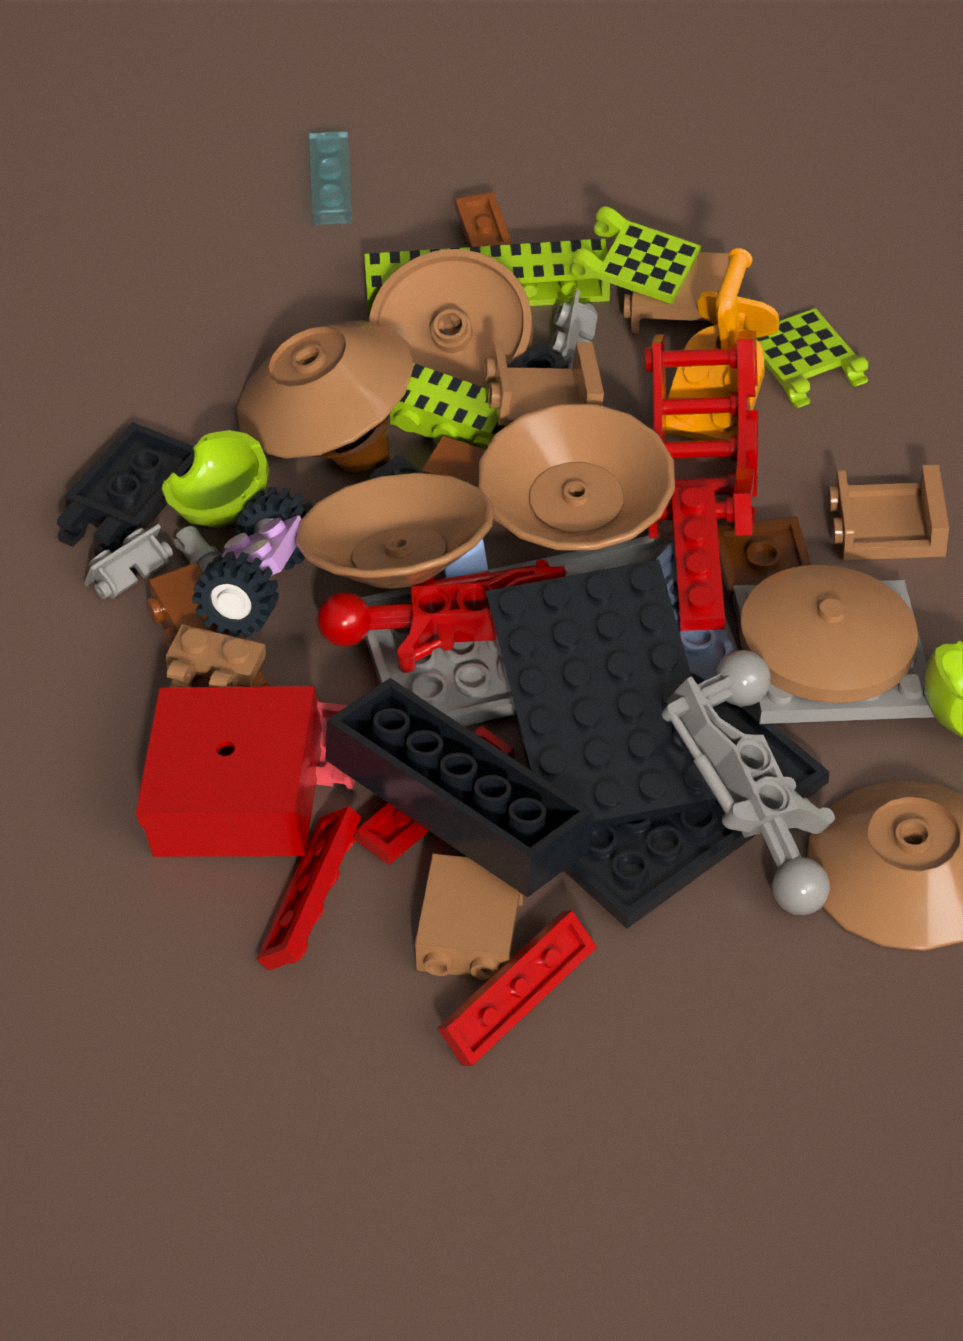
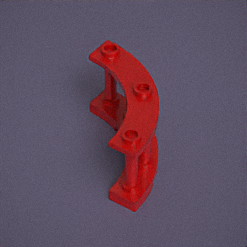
M739 331L736 340L737 344H730L729 348L665 351L664 334L655 335L652 347H646L645 351L646 371L653 372L654 431L659 434L673 459L731 457V461H737L736 473H729V478L675 479V487L714 486L715 495H730V497L726 498V501L715 502L717 519L727 518V523H735V536L753 535L756 509L752 507V497H757L758 410H750V397H756L755 386H758L756 331ZM730 365V369H738V392H731V396L666 399V367ZM731 413L732 417H738V435L731 436L730 440L666 442V415ZM668 503L661 518L649 526V538H658L662 520H672L671 503Z

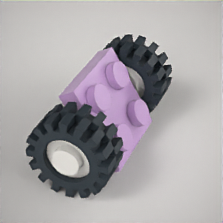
M275 486L269 487L266 493L262 489L256 493L254 498H251L236 523L239 525L235 530L236 536L224 545L225 552L223 555L219 554L214 557L212 562H209L193 589L196 591L192 596L193 604H199L195 611L198 617L204 614L207 615L203 623L208 628L215 623L219 626L216 630L217 633L224 634L226 629L230 630V636L238 637L242 632L244 637L252 635L254 630L258 632L266 623L279 599V593L275 592L279 586L277 579L269 581L270 577L281 572L284 566L286 570H289L296 563L299 565L305 559L302 552L296 546L299 521L308 513L313 505L309 501L303 506L300 502L304 496L297 492L295 497L292 498L289 496L291 489L283 487L278 494Z

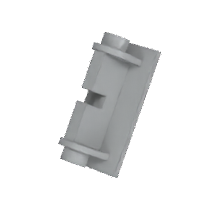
M576 289L568 303L561 302L553 322L554 325L558 326V330L554 333L548 348L553 353L560 354L568 363L569 369H572L576 342H592L598 319V313L593 305L578 302L580 290Z
M157 524L148 531L140 528L123 541V547L113 553L110 550H105L94 557L89 563L90 569L84 581L85 586L87 587L96 581L97 584L94 587L99 597L102 599L107 597L114 599L138 582V579L130 570L132 567H135L144 579L167 565L169 558L173 556V551L167 542L159 543L156 539L161 526Z

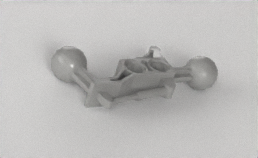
M745 649L732 651L720 660L715 670V677L698 685L692 676L687 678L666 700L668 705L662 711V717L664 720L672 722L695 760L693 762L725 812L722 816L724 826L731 830L741 831L744 838L762 833L778 867L771 884L775 901L782 909L793 915L807 916L818 911L825 904L831 889L828 873L819 863L801 856L789 828H798L813 834H820L835 820V816L831 809L827 807L819 809L806 797H801L795 791L796 782L791 777H783L764 735L742 733L722 720L713 709L714 706L725 701L739 707L754 705L766 696L770 688L772 675L767 662L755 652Z

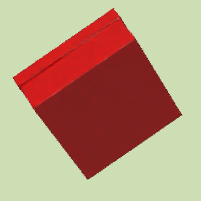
M314 686L159 688L136 808L139 825L144 827L153 857L305 856L317 782L315 773L316 767H319L320 741L323 731L317 710L318 699Z

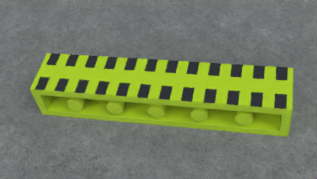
M606 238L446 248L478 252L503 264L521 283L530 306L558 305L561 302L568 303L576 289L580 290L579 303L610 301V283L597 278L578 279L571 275V268L574 264L572 257L577 249H586L602 262L608 254ZM445 249L364 254L368 317L380 288L398 268L416 257Z
M413 363L414 368L406 393L390 412V424L398 426L406 432H415L432 439L434 438L438 442L445 436L486 450L493 436L506 427L498 426L496 409L489 408L488 389Z

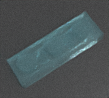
M348 131L309 133L313 225L353 223Z

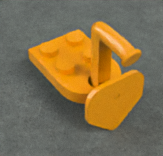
M735 248L729 252V263L719 292L705 291L700 293L697 301L698 312L700 316L714 325L696 333L688 341L684 350L717 349L719 344L721 349L729 348L730 344H737L736 340L739 331H756V338L778 332L779 315L773 307L763 302L737 296L746 268L753 261L751 254L747 250ZM758 340V386H755L756 397H750V410L754 409L765 373L764 354ZM730 365L678 367L668 398L731 396V392H738V369H730ZM731 413L666 415V433L698 441L730 440L731 436L738 435V417H732Z

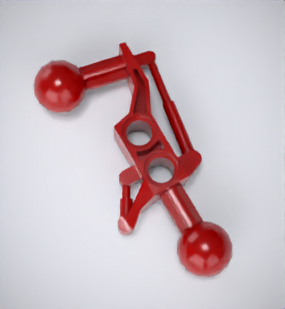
M539 559L533 566L491 573L490 571L437 580H434V577L423 583L411 586L412 603L368 606L366 601L358 595L342 591L330 595L321 603L316 622L325 640L333 645L342 647L358 644L368 635L369 630L410 628V634L397 650L398 669L403 673H410L414 671L416 661L432 654V651L439 647L447 651L451 650L456 642L495 640L485 601L486 591L566 577V570L564 566L549 567L546 560Z

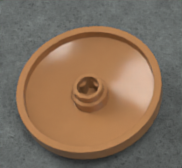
M439 250L426 253L405 263L382 285L375 297L369 316V322L390 326L409 343L413 363L489 389L490 383L484 382L485 357H491L493 341H502L506 365H508L530 349L533 338L531 307L519 280L497 260L470 250Z
M805 565L775 573L760 582L750 592L742 608L739 639L742 650L755 652L767 662L772 675L771 684L808 700L848 703L870 699L883 694L896 686L907 675L914 661L918 629L909 606L893 589L878 579L845 567Z

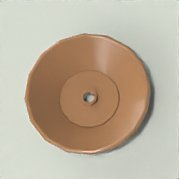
M364 320L322 325L293 335L274 350L246 382L236 409L240 432L247 433L260 442L265 454L284 459L319 456L355 442L383 422L405 395L414 368L409 343L390 326Z
M556 404L521 415L493 436L479 461L478 488L494 506L493 519L521 540L557 551H596L632 540L661 518L675 491L674 460L659 434L631 414L597 404Z
M426 473L380 476L346 486L318 501L299 521L296 546L309 563L333 574L375 587L390 589L409 587L434 577L475 548L492 528L494 506L477 486L453 476Z
M893 780L858 788L830 806L829 809L833 811L835 820L820 834H810L806 857L819 863L828 873L831 889L822 908L846 931L882 947L927 951L962 943L963 795L936 783Z

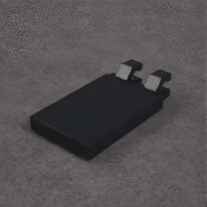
M132 422L65 495L66 509L57 519V526L65 528L58 534L59 541L73 547L85 536L88 524L90 523L99 527L93 534L94 540L101 543L94 549L95 556L105 550H110L113 553L121 548L125 538L140 528L145 530L168 504L162 491L163 482L172 473H175L177 476H183L190 470L195 457L194 446Z

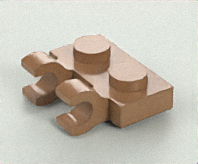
M182 624L166 654L167 677L173 679L169 688L191 687L196 674L209 677V687H237V685L251 687L266 657L265 644Z

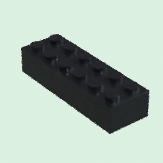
M387 679L327 720V762L527 898L590 852L593 811L393 679Z

